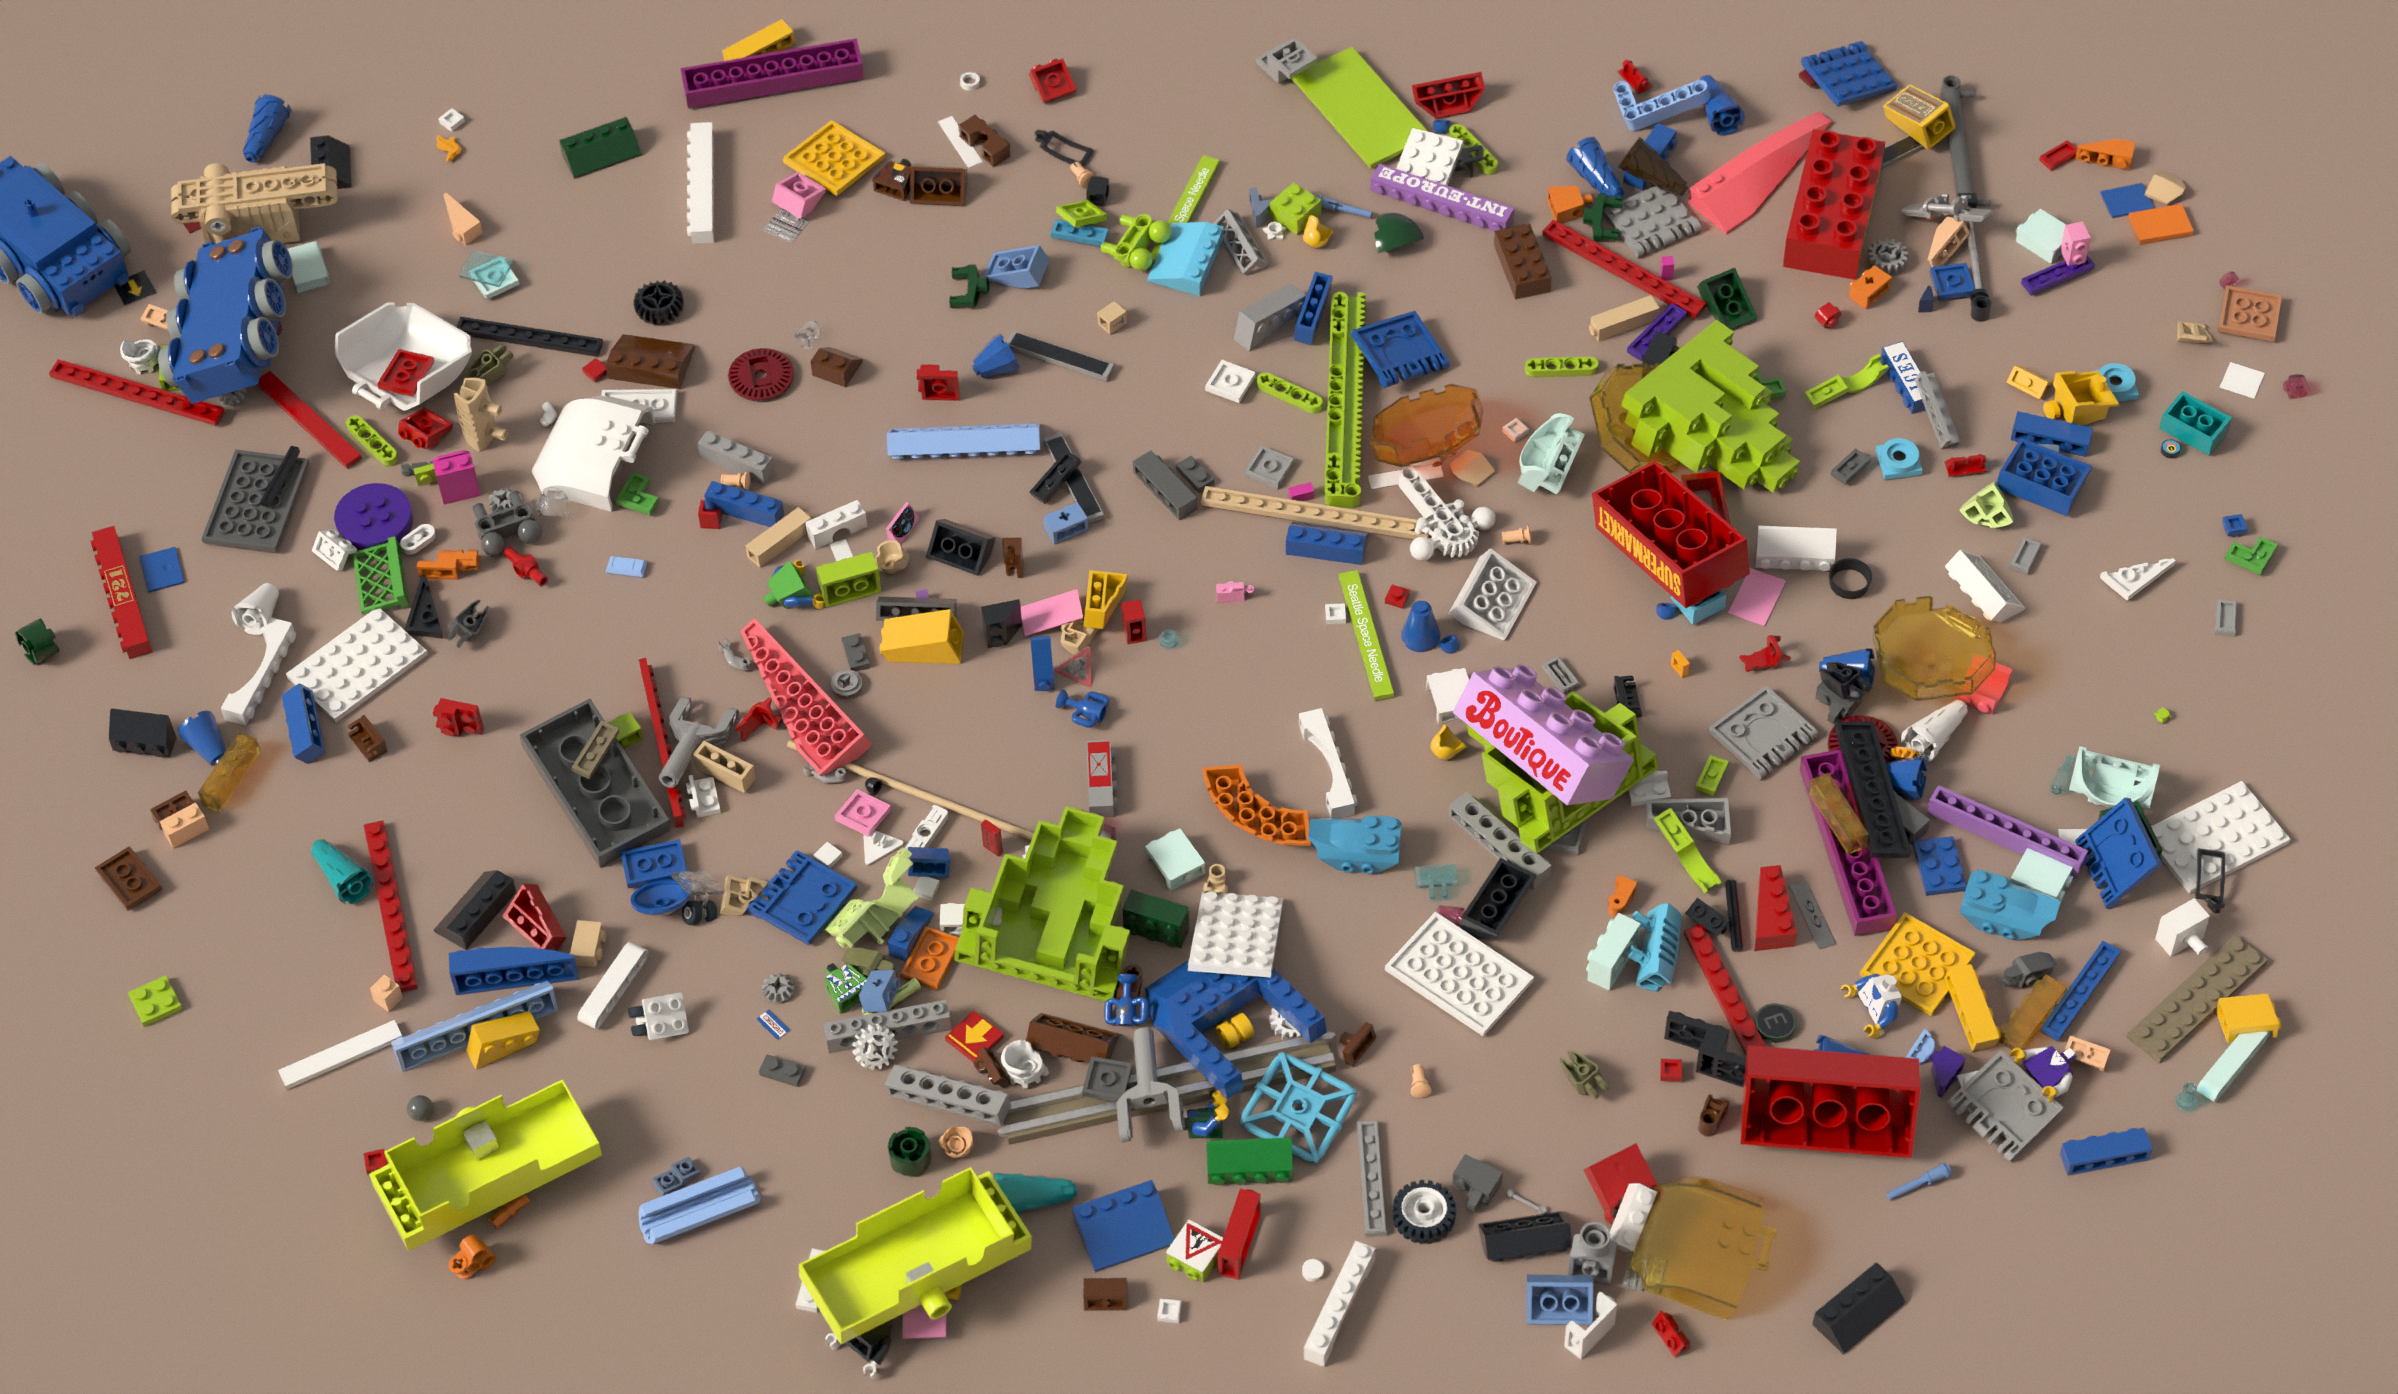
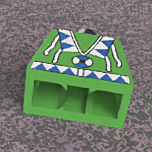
M834 963L829 964L825 968V972L828 975L824 979L825 987L835 1007L841 1014L860 1002L859 994L867 978L849 964L839 969Z

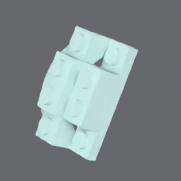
M1562 413L1554 414L1532 434L1520 455L1522 474L1518 484L1532 492H1535L1539 486H1542L1557 495L1585 435L1570 426L1574 417Z
M2079 746L2069 790L2079 794L2084 793L2088 797V801L2096 805L2113 808L2126 797L2131 798L2132 802L2139 801L2142 808L2149 809L2160 765L2154 763L2152 766L2086 751V747ZM2089 769H2090V770H2094V775H2093V776H2092V774L2089 772ZM2135 780L2141 782L2134 786Z

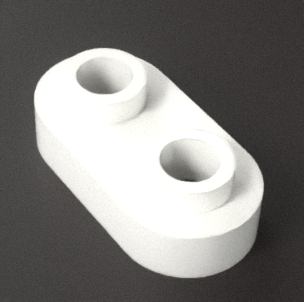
M423 524L407 534L400 542L402 551L405 554L412 555L430 544L436 537L434 527L429 524Z

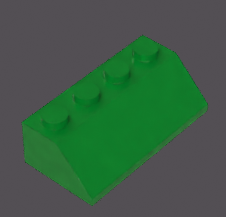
M1291 1137L1206 1141L1208 1184L1223 1185L1225 1183H1235L1240 1185L1249 1182L1263 1184L1274 1181L1279 1183L1293 1181Z

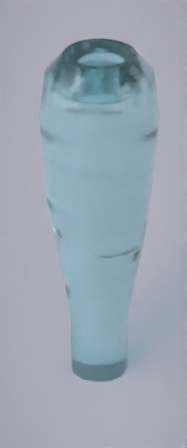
M2072 755L2066 756L2065 761L2051 780L2049 787L2053 794H2062L2067 787L2071 765L2074 760Z

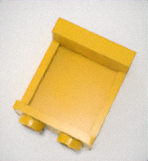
M2268 993L2218 999L2216 1013L2227 1043H2232L2236 1039L2237 1034L2271 1031L2272 1038L2277 1037L2278 1030L2281 1029V1021L2279 1017H2276L2275 1004L2271 1002Z

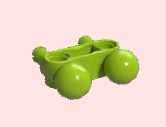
M1123 214L1120 218V223L1123 226L1129 227L1117 245L1104 241L1101 245L1102 253L1112 255L1114 260L1120 262L1123 267L1132 266L1137 271H1145L1153 262L1152 254L1146 249L1151 240L1156 243H1164L1169 240L1172 234L1171 227L1166 221L1152 220L1148 214H1141L1136 218Z

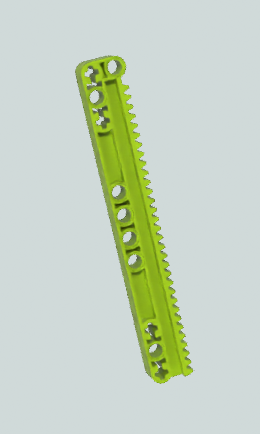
M1336 292L1331 298L1325 504L1340 508H1356L1361 503L1360 471L1364 354L1352 338L1351 332L1354 329L1365 326L1366 294L1358 292V297H1348L1344 292Z

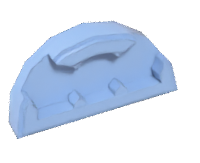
M1924 1029L1905 1058L1919 1059V1065L1928 1062L1935 1051V1043L1931 1033Z

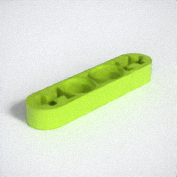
M1454 124L1450 127L1449 137L1463 140L1464 143H1473L1471 146L1464 145L1462 149L1482 145L1463 125ZM1483 146V160L1473 163L1484 174L1493 175L1498 170V161ZM1473 151L1469 157L1474 158L1476 157L1474 154L1479 152Z
M1590 356L1531 358L1525 363V373L1530 377L1590 376L1598 371V360ZM1568 364H1573L1576 366V368L1569 369L1566 366ZM1555 365L1557 368L1551 370L1547 366Z
M1265 372L1258 375L1257 387L1261 391L1312 414L1319 413L1322 410V398L1270 373ZM1285 387L1286 390L1284 392H1279L1277 388ZM1296 394L1303 396L1301 399L1293 398Z
M354 415L346 420L348 432L384 466H393L398 462L396 450L360 416ZM365 433L371 434L368 438H362V435ZM375 444H382V447L379 449L373 448Z

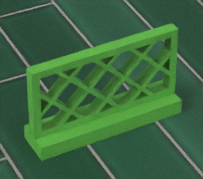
M395 536L388 538V543L353 553L360 608L363 615L370 613L372 610H382L401 605L402 608L410 607L401 547ZM387 550L383 558L377 556L379 552ZM362 556L369 557L364 563L360 562L358 559ZM374 559L379 561L375 568L369 566ZM384 564L389 566L385 573L379 571ZM365 569L371 571L366 578L361 576ZM376 574L382 576L377 583L371 581ZM386 579L392 581L387 588L382 586ZM370 584L373 586L368 593L363 591L366 585ZM377 589L384 591L379 598L373 595ZM388 594L394 596L393 600L384 601ZM369 599L375 601L373 605L365 607Z

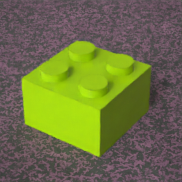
M1294 182L1269 203L1270 218L1285 226L1296 235L1305 229L1310 215L1317 218L1321 215V199Z

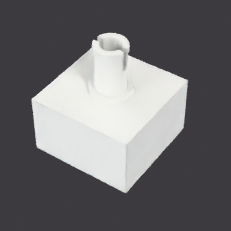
M2192 899L2161 917L2155 939L2170 957L2189 946L2192 947L2198 956H2201L2209 948L2201 939L2204 938L2210 916L2195 899Z

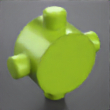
M2164 707L2154 712V716H2156L2160 723L2166 722L2172 716Z

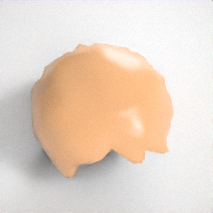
M964 1126L951 1127L938 1140L945 1154L952 1158H962L968 1155L974 1143L971 1131Z

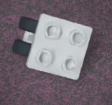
M681 992L643 999V1005L628 1008L629 1017L636 1018L637 1025L631 1027L633 1036L648 1034V1039L654 1040L689 1032Z

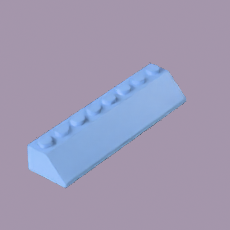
M1040 423L889 429L887 432L888 456H892L893 459L904 458V455H911V458H922L923 454H930V457H942V454L949 453V456L956 457L961 456V453H968V456H978L980 452H987V455H998L999 451H1006V454H1018V451L1033 454L1037 453L1036 450H1040Z
M548 981L537 983L533 987L517 991L505 998L496 999L487 1005L478 1006L474 1010L458 1014L454 1018L440 1021L431 1027L420 1029L408 1036L399 1037L392 1041L391 1044L402 1072L467 1047L471 1028L474 1024L528 1011L531 1012L534 1020L559 1011L555 994Z

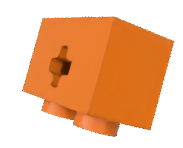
M1874 265L1871 269L1864 271L1858 280H1854L1850 284L1849 298L1864 309H1867L1890 289L1892 277Z

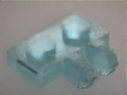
M1455 864L1415 867L1417 889L1429 888L1430 901H1435L1436 898L1434 887H1441V896L1443 900H1447V886L1458 885Z

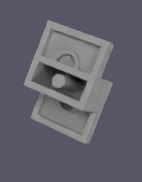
M1296 38L1286 43L1283 42L1256 58V64L1278 84L1288 78H1293L1318 63V58Z

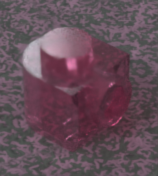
M2289 375L2288 380L2283 382V389L2287 392L2289 399L2302 398L2310 392L2304 375Z

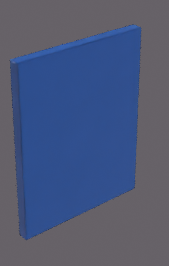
M2142 183L2100 191L2112 218L2126 216L2131 212L2154 209L2150 198L2144 196L2146 190Z
M176 547L139 556L148 593L184 583Z

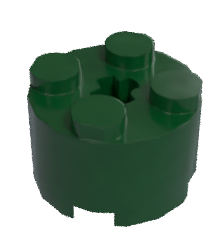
M41 618L15 632L18 645L23 646L26 651L25 657L33 665L59 652L58 646L53 641L56 638L51 628L46 629Z
M905 1127V1130H901L898 1133L894 1132L889 1139L888 1153L893 1170L905 1176L918 1177L922 1175L930 1165L932 1158L930 1141L925 1132L916 1127Z

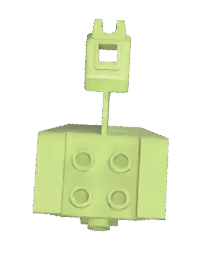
M902 848L895 856L891 857L883 874L886 887L881 898L872 901L850 900L823 929L832 936H836L835 941L841 947L852 948L853 944L866 932H869L878 944H882L884 940L881 937L890 930L889 927L903 915V912L914 900L916 901L919 898L900 878L913 865V862L909 859L912 853L907 848Z

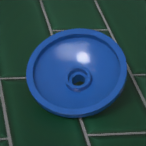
M665 879L651 882L638 888L632 894L630 901L633 909L642 914L663 916L683 907L691 898L692 892L689 884L684 881Z

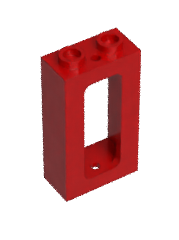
M1720 472L1681 475L1680 482L1692 492L1710 491L1714 511L1731 525Z
M1239 1190L1217 1254L1218 1275L1236 1280L1240 1278L1261 1216V1194L1254 1190Z

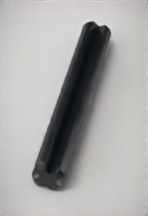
M292 445L287 451L260 500L263 507L269 508L300 453L297 446Z
M1733 879L1726 881L1725 889L1728 919L1730 920L1731 949L1733 952H1740L1743 950L1737 882Z

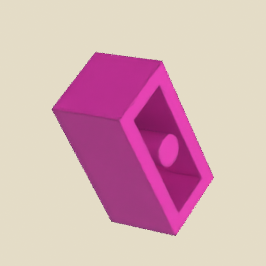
M1673 256L1661 257V278L1673 280Z
M1309 482L1289 487L1288 496L1290 500L1306 501L1315 498V491L1312 483Z

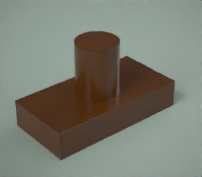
M1365 1022L1355 1036L1348 1032L1342 1033L1340 1043L1346 1045L1342 1053L1347 1065L1353 1067L1377 1038L1372 1024Z

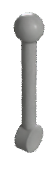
M1508 1190L1506 1193L1508 1198H1515L1538 1210L1539 1214H1545L1547 1211L1545 1206L1539 1207L1516 1195L1513 1190Z

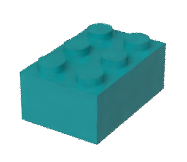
M2182 391L2162 414L2159 429L2209 456L2228 433L2232 417Z

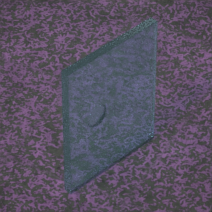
M473 250L459 277L500 287L514 261Z

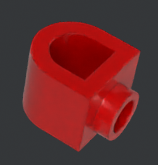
M1828 302L1818 309L1814 318L1825 329L1833 328L1838 323L1841 311Z

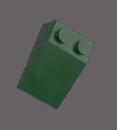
M1736 268L1705 279L1697 286L1703 301L1706 302V306L1715 320H1718L1729 329L1736 328L1758 318Z

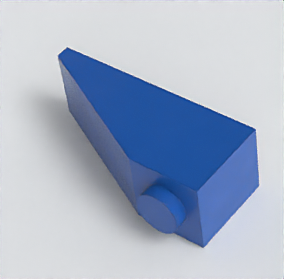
M1050 636L1031 637L1035 691L1055 690Z
M915 906L896 926L888 941L889 956L906 962L924 927L929 925L934 912Z

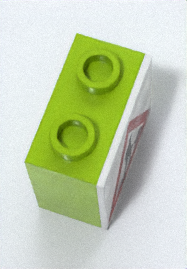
M1188 1220L1166 1251L1167 1264L1176 1271L1180 1270L1186 1273L1190 1279L1199 1280L1204 1283L1218 1262L1217 1254L1223 1237Z

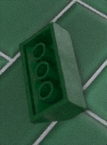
M627 117L559 140L562 156L574 179L642 155L634 130Z

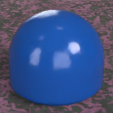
M1450 120L1433 121V129L1436 133L1446 134L1449 132L1451 127Z
M1659 603L1656 609L1657 615L1664 620L1672 619L1676 614V606L1671 603Z
M1452 634L1443 638L1439 646L1445 653L1452 654L1459 650L1460 642L1457 636Z

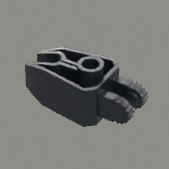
M1828 662L1826 664L1827 669H1820L1821 679L1826 687L1842 699L1854 697L1859 700L1864 695L1861 690L1869 692L1872 689L1870 683L1860 677L1858 668L1840 662Z

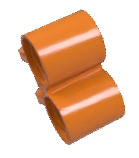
M469 1235L460 1243L461 1250L451 1258L449 1268L460 1278L468 1279L479 1268L484 1270L492 1266L496 1256L484 1241H480L475 1235Z

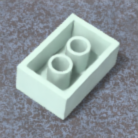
M1620 913L1617 914L1615 919L1609 921L1605 935H1600L1596 949H1591L1588 954L1587 960L1589 964L1586 968L1588 981L1610 991L1630 959L1626 957L1629 954L1626 952L1628 947L1631 945L1635 948L1638 947L1641 923Z

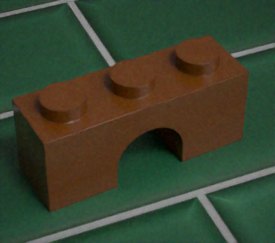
M973 115L958 125L959 137L970 147L978 143H984L981 145L982 158L992 167L997 166L1010 157L1009 142L1001 138L997 131L991 129L983 119Z

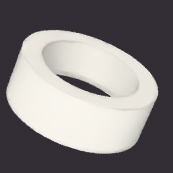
M973 72L964 73L960 77V85L964 90H975L980 85V78ZM967 78H973L976 80V82L972 84H967L964 82V80Z

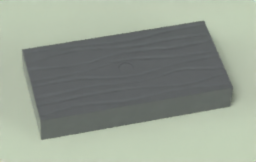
M589 698L520 734L521 745L601 868L620 858V851L641 847L649 841L669 832L670 821L616 738L590 779L572 771L573 764L601 720L605 722Z

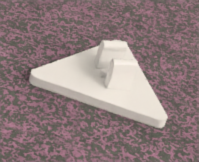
M876 830L869 837L864 835L865 864L869 866L903 846V841Z

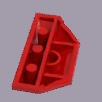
M1482 72L1412 85L1415 104L1435 119L1470 112L1485 90Z

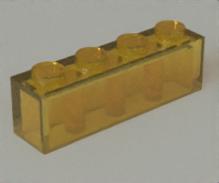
M241 732L237 734L198 791L202 806L218 812L221 811L261 752L255 737Z
M1826 773L1811 779L1809 795L1847 854L1866 848L1868 832L1830 774Z
M2045 975L2041 981L2038 979L2033 985L2032 993L2024 996L2021 1007L2019 1009L2015 1008L2012 1012L2011 1020L2008 1023L2004 1022L2001 1026L1999 1043L2011 1050L2014 1048L2025 1050L2066 993L2067 987L2048 975Z

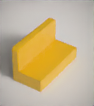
M2016 365L2006 382L2038 399H2042L2047 387L2053 384L2052 381L2035 372Z

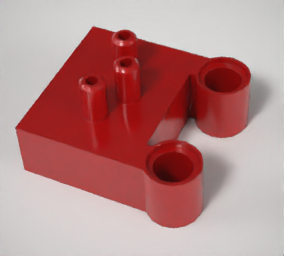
M1637 1143L1583 1170L1604 1210V1218L1609 1224L1613 1225L1615 1217L1612 1211L1613 1209L1619 1210L1621 1203H1618V1200L1624 1198L1629 1184L1640 1183L1656 1191V1199L1653 1201L1652 1206L1664 1199V1190L1655 1181Z

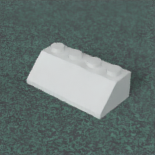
M1758 526L1755 546V568L1830 571L1831 566L1835 563L1837 529Z
M1959 550L1945 566L1949 571L1948 575L1953 580L1959 582L1961 585L1960 589L1971 596L1972 603L1984 611L1983 615L1987 620L2001 623L2026 609L1980 555Z

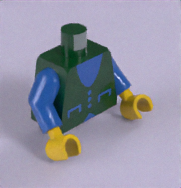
M1218 1090L1212 1095L1215 1099L1213 1103L1210 1102L1205 1108L1187 1110V1118H1184L1185 1130H1188L1189 1138H1223L1222 1120L1227 1118L1229 1109L1224 1104L1227 1099Z

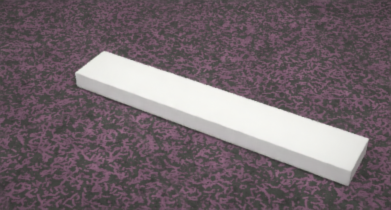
M395 1020L278 1071L286 1089H290L391 1045L392 1041L402 1037V1034Z

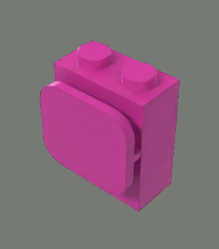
M457 451L438 456L433 460L443 504L481 496L469 451Z

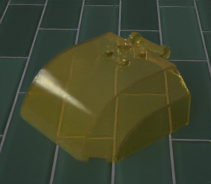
M1679 1177L1652 1188L1657 1194L1636 1243L1630 1263L1632 1269L1638 1272L1643 1281L1641 1284L1645 1291L1727 1320L1738 1306L1748 1282L1751 1267L1762 1271L1768 1270L1769 1267L1768 1258L1777 1230L1773 1227L1761 1225L1766 1208L1763 1197L1723 1182L1703 1177ZM1760 1235L1764 1237L1760 1258H1755L1754 1253Z

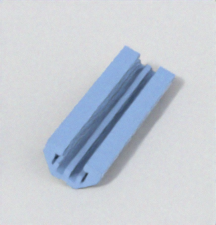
M740 1166L641 1204L639 1208V1227L645 1241L655 1244L759 1204L761 1197L754 1181L746 1170Z

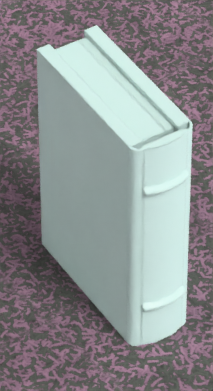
M317 241L287 249L292 260V276L297 293L330 284L329 273L323 260L322 250Z

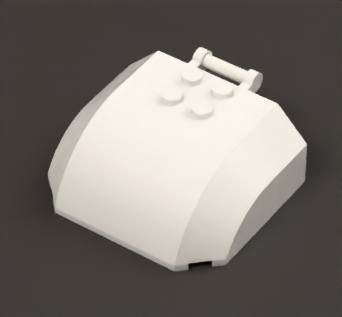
M386 303L336 333L335 356L348 378L357 383L352 389L353 394L364 397L374 403L380 410H384L389 403H392L406 411L448 387L461 374L471 356L470 335L415 303H407V306H395V303ZM398 349L434 357L433 366L426 377L418 381L417 391L413 397L378 389L377 383ZM365 389H368V390L372 391L373 393L377 394V395L380 396L381 398H378L377 396L373 395L372 393L368 392V391L365 390Z
M610 396L578 399L566 404L532 469V474L541 492L611 512L613 506L609 494L612 477L621 460L629 463L635 461V454L643 438L649 432L646 427L638 426L639 422L654 425L656 422L652 407ZM633 435H636L629 451H626Z

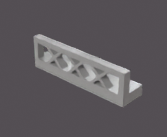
M1227 209L1213 224L1221 226L1225 220L1228 221L1227 227L1224 229L1223 241L1244 275H1247L1255 266L1265 269L1269 263L1241 216ZM1231 232L1235 233L1234 241L1229 240ZM1238 245L1243 246L1241 254H1237ZM1245 258H1250L1251 262L1245 267Z
M1926 371L1920 372L1915 382L1940 448L1943 449L1959 444L1960 439L1934 372L1926 374Z

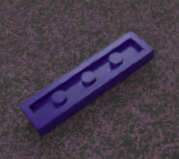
M2088 255L2086 262L2079 265L2068 266L2064 260L2022 278L2021 284L2032 296L2093 270L2095 264Z
M1671 303L1627 347V353L1642 361L1656 331L1669 335L1687 317V311Z

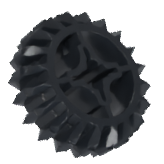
M657 279L656 283L650 281L649 285L643 284L642 288H638L633 304L640 320L644 319L645 323L650 321L652 325L657 322L660 325L661 322L668 324V320L674 321L675 316H679L680 312L683 311L684 299L677 285L674 286L672 282L667 284L665 280L659 282Z

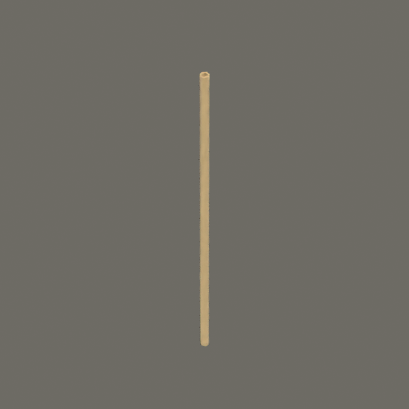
M789 740L787 747L797 751L794 741ZM852 763L840 767L866 778H878L882 781V784L983 822L986 819L1002 830L1032 840L1034 833L871 770Z

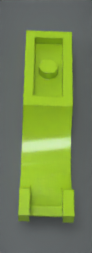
M1877 354L1870 358L1868 364L1860 372L1849 377L1837 375L1806 391L1805 396L1813 408L1817 409L1847 392L1857 393L1867 389L1889 370V366L1887 364L1883 366L1879 361L1881 355Z
M1671 808L1654 818V822L1676 852L1685 870L1704 894L1708 893L1707 889L1717 884L1719 886L1722 884L1717 874L1706 864L1693 839Z

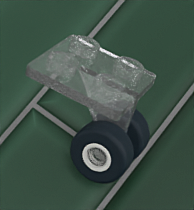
M685 870L672 872L671 877L687 893L695 897V901H688L682 907L683 921L687 925H697L703 918H705L706 922L716 919L718 914L717 906L713 901L708 900L709 895H724L725 890L719 883L709 876L708 872L698 870L697 872Z

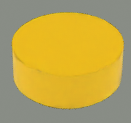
M2051 400L2044 403L2043 409L2046 417L2051 419L2060 417V407L2057 402Z

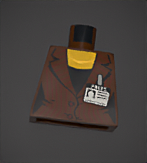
M902 159L900 163L888 161L872 178L874 191L905 201L910 190V161L907 159Z

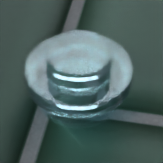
M1164 630L1159 636V643L1164 648H1173L1179 642L1178 635L1173 630Z

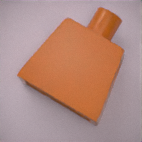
M1578 186L1548 187V203L1554 220L1561 224L1582 217L1584 215V206L1593 204L1592 195H1581Z

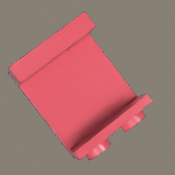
M1975 655L1966 680L1962 687L1959 686L1957 689L1955 700L1963 701L1970 707L1993 715L2011 680L2013 669Z

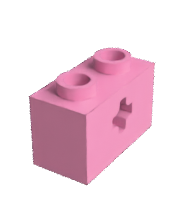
M2083 221L2065 225L2060 251L2068 266L2086 262L2091 237Z

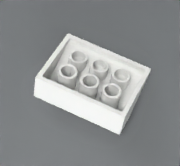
M1490 548L1479 557L1448 614L1465 626L1505 640L1537 582Z

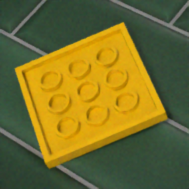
M831 120L785 155L783 163L838 196L886 157L885 152Z
M1904 912L1863 967L1860 976L1865 977L1872 974L1894 976L1897 980L1895 986L1900 992L1902 1000L1932 1016L1949 993L1944 979L1948 969L1969 965L1975 957V952Z

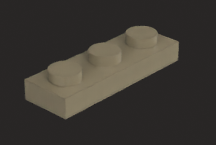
M601 720L573 764L572 771L590 779L617 737L619 728Z

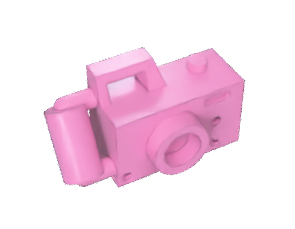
M1235 581L1216 584L1217 603L1244 601V593L1252 594L1254 588L1252 585L1244 587L1243 582Z

